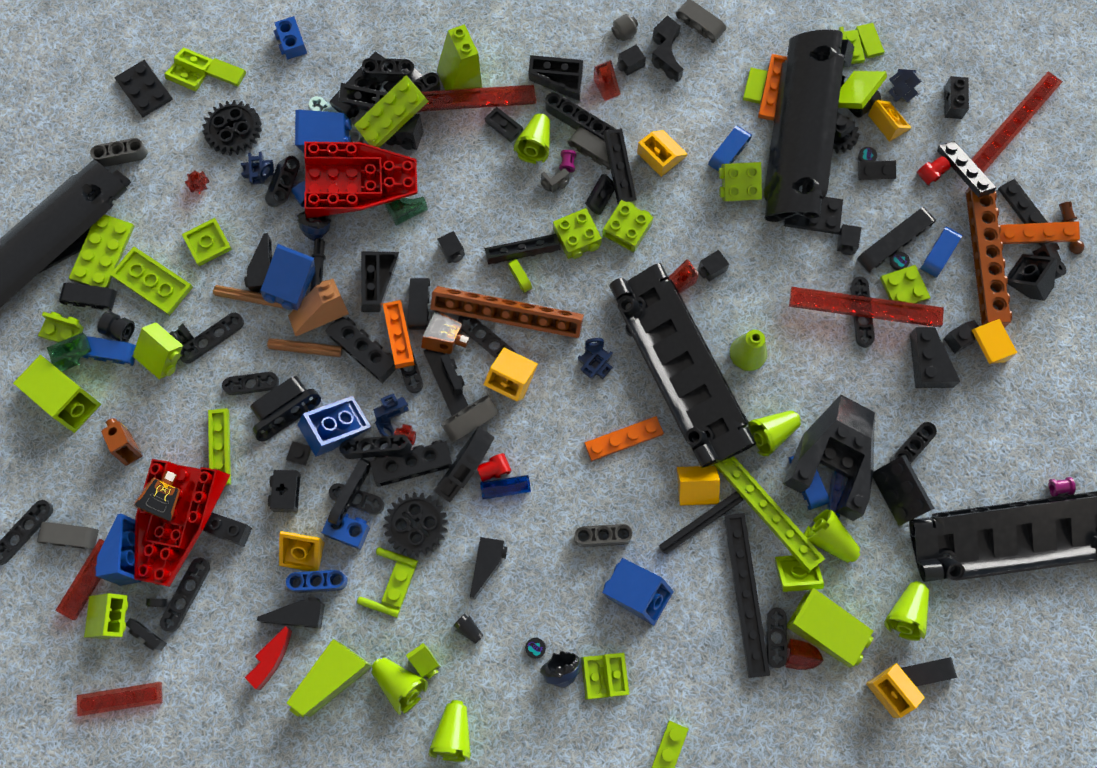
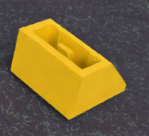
M664 130L653 131L638 142L637 154L660 177L688 156Z
M503 348L490 367L483 385L506 397L519 401L525 397L538 363L507 348Z
M897 663L866 683L893 718L905 716L916 709L925 698Z

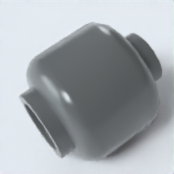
M624 14L613 21L611 30L617 40L625 41L636 35L638 22L634 16L631 17L628 14Z

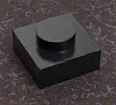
M292 441L286 460L306 466L311 452L310 446Z

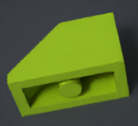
M424 643L406 655L423 679L426 677L431 679L439 673L437 669L441 666Z

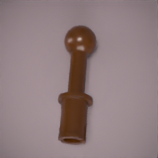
M1071 201L1059 204L1063 217L1062 222H1074V220H1077ZM1081 240L1070 242L1069 250L1074 254L1082 253L1085 247Z

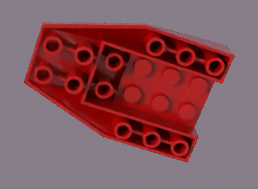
M304 142V201L306 219L362 211L418 193L417 162L415 158L361 142Z
M152 459L144 488L152 478L161 481L165 471H169L177 475L172 486L180 489V493L171 521L163 520L141 509H137L135 516L134 579L170 587L203 531L230 474L216 469L194 468L177 465L169 461Z

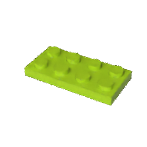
M406 75L354 126L369 145L380 148L429 101Z
M104 214L91 226L69 279L83 285L108 288L112 279L110 274L117 267L135 226L132 223Z
M134 246L110 274L114 279L169 316L193 288L190 283Z

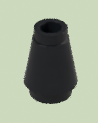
M465 613L453 625L456 628L455 631L474 644L483 636L472 618Z

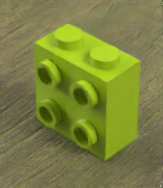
M761 162L721 164L722 168H719V179H722V186L719 187L720 198L722 197L723 201L762 199Z
M621 200L604 226L602 236L634 253L651 227L653 216L645 210L636 208L631 202Z
M587 208L553 221V230L557 234L567 259L572 257L577 259L584 252H594L600 248L602 238Z
M155 322L141 328L133 357L158 379L171 376L175 372L183 345Z
M106 593L89 596L84 638L109 639L123 637L126 629L125 613L128 609V595Z

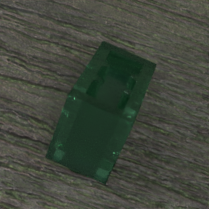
M423 196L416 199L402 198L384 204L396 226L428 210Z
M83 332L47 347L51 363L61 371L79 365L80 358L91 352L87 336Z

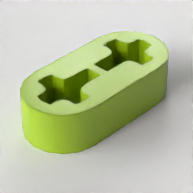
M515 259L509 262L508 267L522 292L526 293L533 289L518 260Z

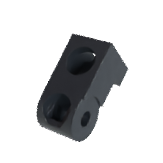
M1051 243L1038 248L1032 253L1037 256L1054 257L1057 259L1055 279L1066 274V266L1061 262L1057 250L1060 249L1058 244Z

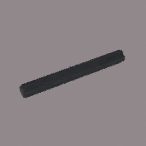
M734 492L661 543L659 545L661 551L664 554H668L741 503L743 501L741 495L738 492Z

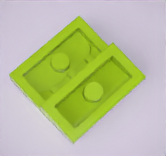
M183 47L174 56V64L164 73L165 79L196 92L207 76L206 71L213 59Z
M624 653L581 657L585 700L630 695Z

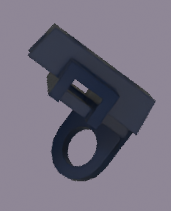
M898 69V72L889 78L894 87L888 93L891 94L896 102L903 97L909 103L912 98L919 95L915 87L922 80L916 76L917 70Z
M262 151L259 152V156H252L251 153H248V162L241 163L243 167L241 175L244 179L249 178L251 185L264 184L265 180L269 176H273L275 171L273 160H264Z
M602 338L588 339L585 341V353L582 356H578V361L583 364L580 370L590 379H593L596 375L604 379L613 368L607 363L612 357L613 352L610 351L608 353L603 349L604 340Z
M393 393L381 398V406L373 409L376 418L375 424L381 436H389L384 432L383 428L389 430L391 436L396 435L390 419L409 411L408 403L404 397L397 399Z

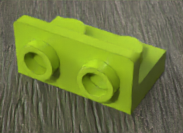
M843 26L839 27L838 30L843 33L842 40H849L854 46L851 64L864 63L865 57L858 30L844 31Z
M53 311L51 313L43 312L42 316L45 318V321L38 336L75 348L84 329L79 324V320L73 317L63 318L62 315Z

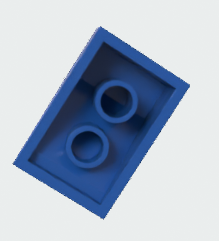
M353 396L303 413L297 424L315 457L336 449L345 440L353 439L371 428Z
M122 513L117 514L97 556L96 577L119 586L142 582L134 579V519Z

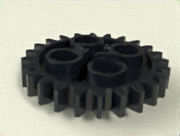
M233 100L232 104L226 101L225 106L219 103L220 108L213 107L214 112H208L210 118H204L206 123L202 124L205 129L202 132L209 146L214 148L216 152L220 150L222 155H224L227 151L229 156H231L232 152L235 151L239 155V150L245 153L246 147L252 149L251 143L257 144L255 138H260L259 132L262 131L260 127L262 123L258 113L249 104L244 106L243 101L238 105L235 100Z
M413 492L412 498L405 494V500L398 497L399 504L397 505L392 502L391 504L394 509H387L390 516L384 517L389 522L383 525L385 529H389V531L384 533L386 537L391 536L388 540L389 544L395 542L393 546L395 550L401 547L400 554L407 550L408 557L412 555V552H415L416 557H419L421 551L426 556L427 549L434 552L433 545L440 547L441 545L438 540H445L442 533L448 532L443 527L449 524L447 520H443V518L447 517V514L444 512L440 513L444 507L442 505L437 507L439 503L437 499L431 502V495L425 499L424 493L417 497L416 493ZM413 507L421 508L417 515L411 514ZM403 513L408 514L411 519L418 522L429 533V536H425L416 526L413 527L412 523L403 516ZM429 519L435 520V525L432 528L425 527V523ZM399 522H407V526L405 529H397V525ZM415 534L422 536L418 543L412 542V537Z

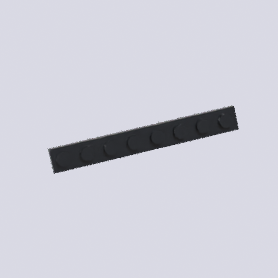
M745 513L725 515L724 521L748 678L770 676Z

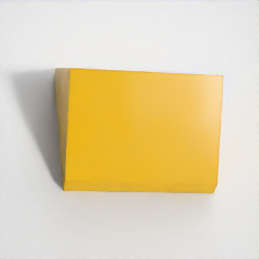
M879 100L874 102L868 116L889 142L911 129V126L891 102Z
M1000 319L972 329L989 364L1005 363L1017 354Z
M701 466L677 467L679 506L719 503L720 478L715 466L701 468Z
M280 531L279 566L305 571H318L325 542L317 537Z

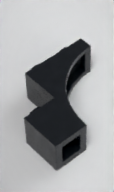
M667 15L653 29L652 38L660 46L653 51L651 61L654 67L662 69L669 79H674L678 82L682 78L684 69L678 64L673 55L672 44L679 36L681 25Z

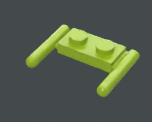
M378 547L376 549L377 555L397 562L392 571L382 602L378 603L364 597H358L357 604L398 618L418 560Z

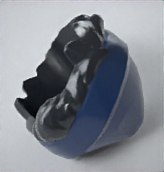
M305 211L297 215L300 230L312 241L316 238H322L330 230V222L332 220L328 215L307 219Z
M561 651L560 654L553 653L552 658L541 667L540 673L543 675L546 683L566 688L575 681L580 672V658L570 652Z

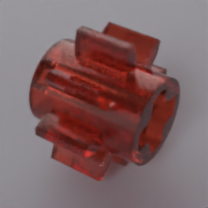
M194 170V172L187 174L188 180L185 181V184L191 192L198 191L201 194V191L208 189L206 184L210 181L203 171L199 173Z
M403 424L401 428H396L394 435L407 436L412 446H414L416 431H412V426Z

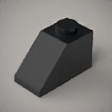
M975 320L969 321L950 331L945 336L944 340L954 354L977 341L972 329L979 327Z

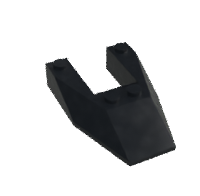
M840 395L803 434L783 484L802 493L810 487L820 463L848 478L836 513L852 521L862 517L870 500L874 471L875 412Z

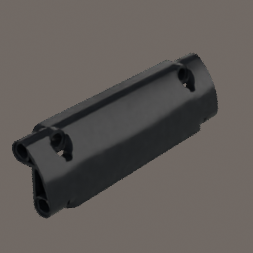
M839 30L809 31L789 39L787 59L783 61L781 67L764 189V198L767 202L765 220L769 222H779L797 214L810 219L820 217L822 200L828 191L844 55L841 53L843 33Z
M93 159L79 173L67 179L0 238V308L113 207L114 203L109 197L116 201L128 190L111 172Z
M654 264L628 281L624 278L612 281L609 287L618 303V309L683 437L690 444L701 468L722 462L756 445L749 428L746 427L748 422L678 289L673 281L669 280L662 264ZM631 302V307L626 310V305ZM667 324H672V325H673V326H668V327L665 328V325H667ZM705 432H709L711 437L708 438ZM699 433V440L694 443L692 440L693 435Z
M1097 491L932 514L930 518L913 519L909 521V530L920 577L923 582L942 579L958 581L1096 562ZM948 553L951 557L944 558L943 554ZM955 566L954 570L950 572V568Z

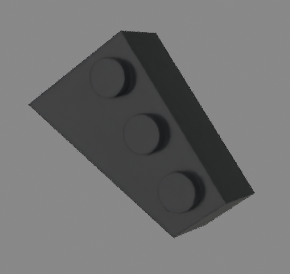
M530 55L529 81L580 101L583 60Z
M415 114L385 143L391 146L395 144L400 145L406 150H417L424 132L420 114Z
M361 251V312L381 311L398 262L399 252Z
M916 327L910 333L915 388H954L960 382V379L936 328Z

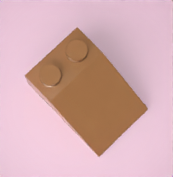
M334 279L316 285L302 300L298 311L293 310L288 317L294 334L297 337L349 313Z

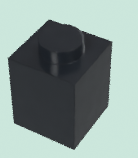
M636 44L619 53L617 66L621 72L624 71L628 76L645 67L646 57Z
M843 224L838 235L837 251L844 255L855 254L859 248L861 227Z
M454 231L437 239L438 245L448 263L459 262L465 256L464 248Z
M717 250L700 261L698 271L702 278H706L710 282L726 272L729 263L722 253Z

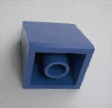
M295 110V145L303 153L304 142H352L349 136L352 123L344 113Z
M277 244L261 288L263 299L269 303H279L287 310L294 309L298 311L315 274L314 258Z
M622 558L620 563L615 566L610 580L605 583L602 593L609 600L655 626L674 591L662 577Z

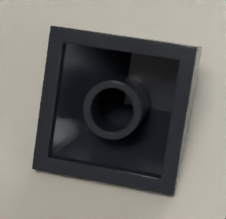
M1022 254L1007 276L1008 285L1030 299L1045 301L1054 288L1057 259L1054 257Z

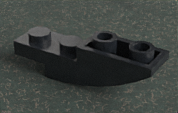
M478 426L457 454L455 462L433 491L450 503L458 491L464 488L472 477L495 437Z

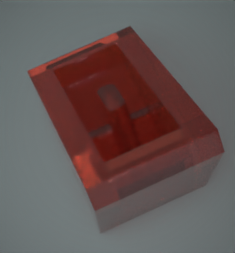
M609 60L594 66L593 80L604 101L621 95L612 61Z
M686 259L669 276V280L673 281L679 293L696 284L699 273L691 262Z

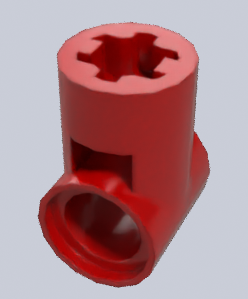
M940 156L932 163L927 162L916 173L930 186V183L936 182L942 174L950 170L951 166L945 157Z
M504 453L491 457L488 462L480 464L477 468L482 482L493 477L501 478V475H508L512 472Z

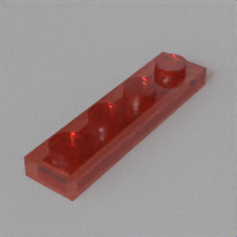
M98 540L55 611L72 620L77 619L89 596H91L101 578L96 577L95 567L97 556L104 540Z
M162 682L77 695V716L163 703Z

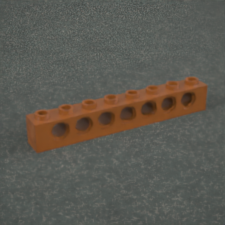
M969 187L966 190V200L981 323L984 325L1000 319L1005 328L1012 321V312L1009 310L1010 295L1007 293L1006 287L1008 278L1004 272L1003 242L1000 241L999 210L996 208L995 202L997 194L995 191L978 198Z
M437 286L432 292L430 310L579 338L584 314L440 286Z

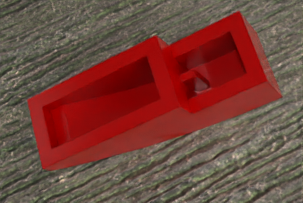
M285 626L255 656L260 663L245 678L256 690H261L278 669L290 642L292 634L290 628Z

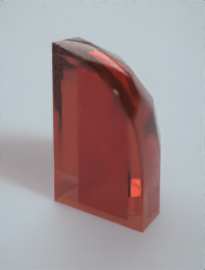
M789 640L787 648L790 649V655L785 664L786 668L808 670L819 666L824 661L820 651L812 644L802 640Z

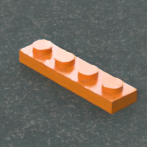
M771 55L758 118L774 121L781 67L783 61L787 59L786 56Z
M1079 221L1000 225V241L1003 244L1078 242L1080 240Z
M401 300L383 303L395 368L413 366L415 364Z
M657 416L587 441L584 444L592 462L662 436L664 433Z

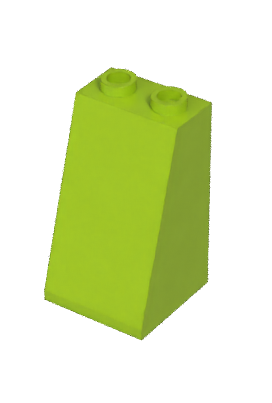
M465 24L447 31L437 68V74L449 100L482 88L479 53Z
M41 354L13 382L14 385L51 417L73 433L101 405L100 402Z
M814 588L804 594L787 623V629L849 668L860 664L864 656L861 654L865 647L868 648L873 641L871 635L874 631Z
M332 639L287 701V704L291 706L289 710L298 717L313 716L370 670L372 665L342 643Z

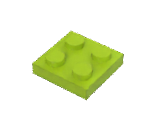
M215 218L182 234L198 266L232 250Z
M916 265L880 277L894 311L931 298Z
M793 555L775 557V566L783 592L803 591L812 588L824 589V581L819 565L808 573Z

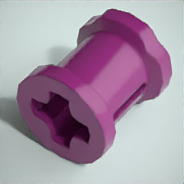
M561 151L562 162L559 165L560 171L564 168L569 173L575 171L574 159L577 156L575 151Z
M1066 477L1065 480H1049L1048 486L1051 496L1056 497L1058 494L1063 493L1075 494L1076 486L1072 477Z

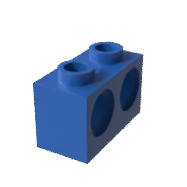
M294 16L274 22L276 30H273L277 41H281V44L278 45L281 54H285L287 60L307 54Z
M346 513L342 520V527L334 530V524L329 523L327 519L321 532L324 536L361 550L370 530V527L366 524L367 521L358 517L355 520L348 517L349 514ZM360 528V534L357 537H352V530Z

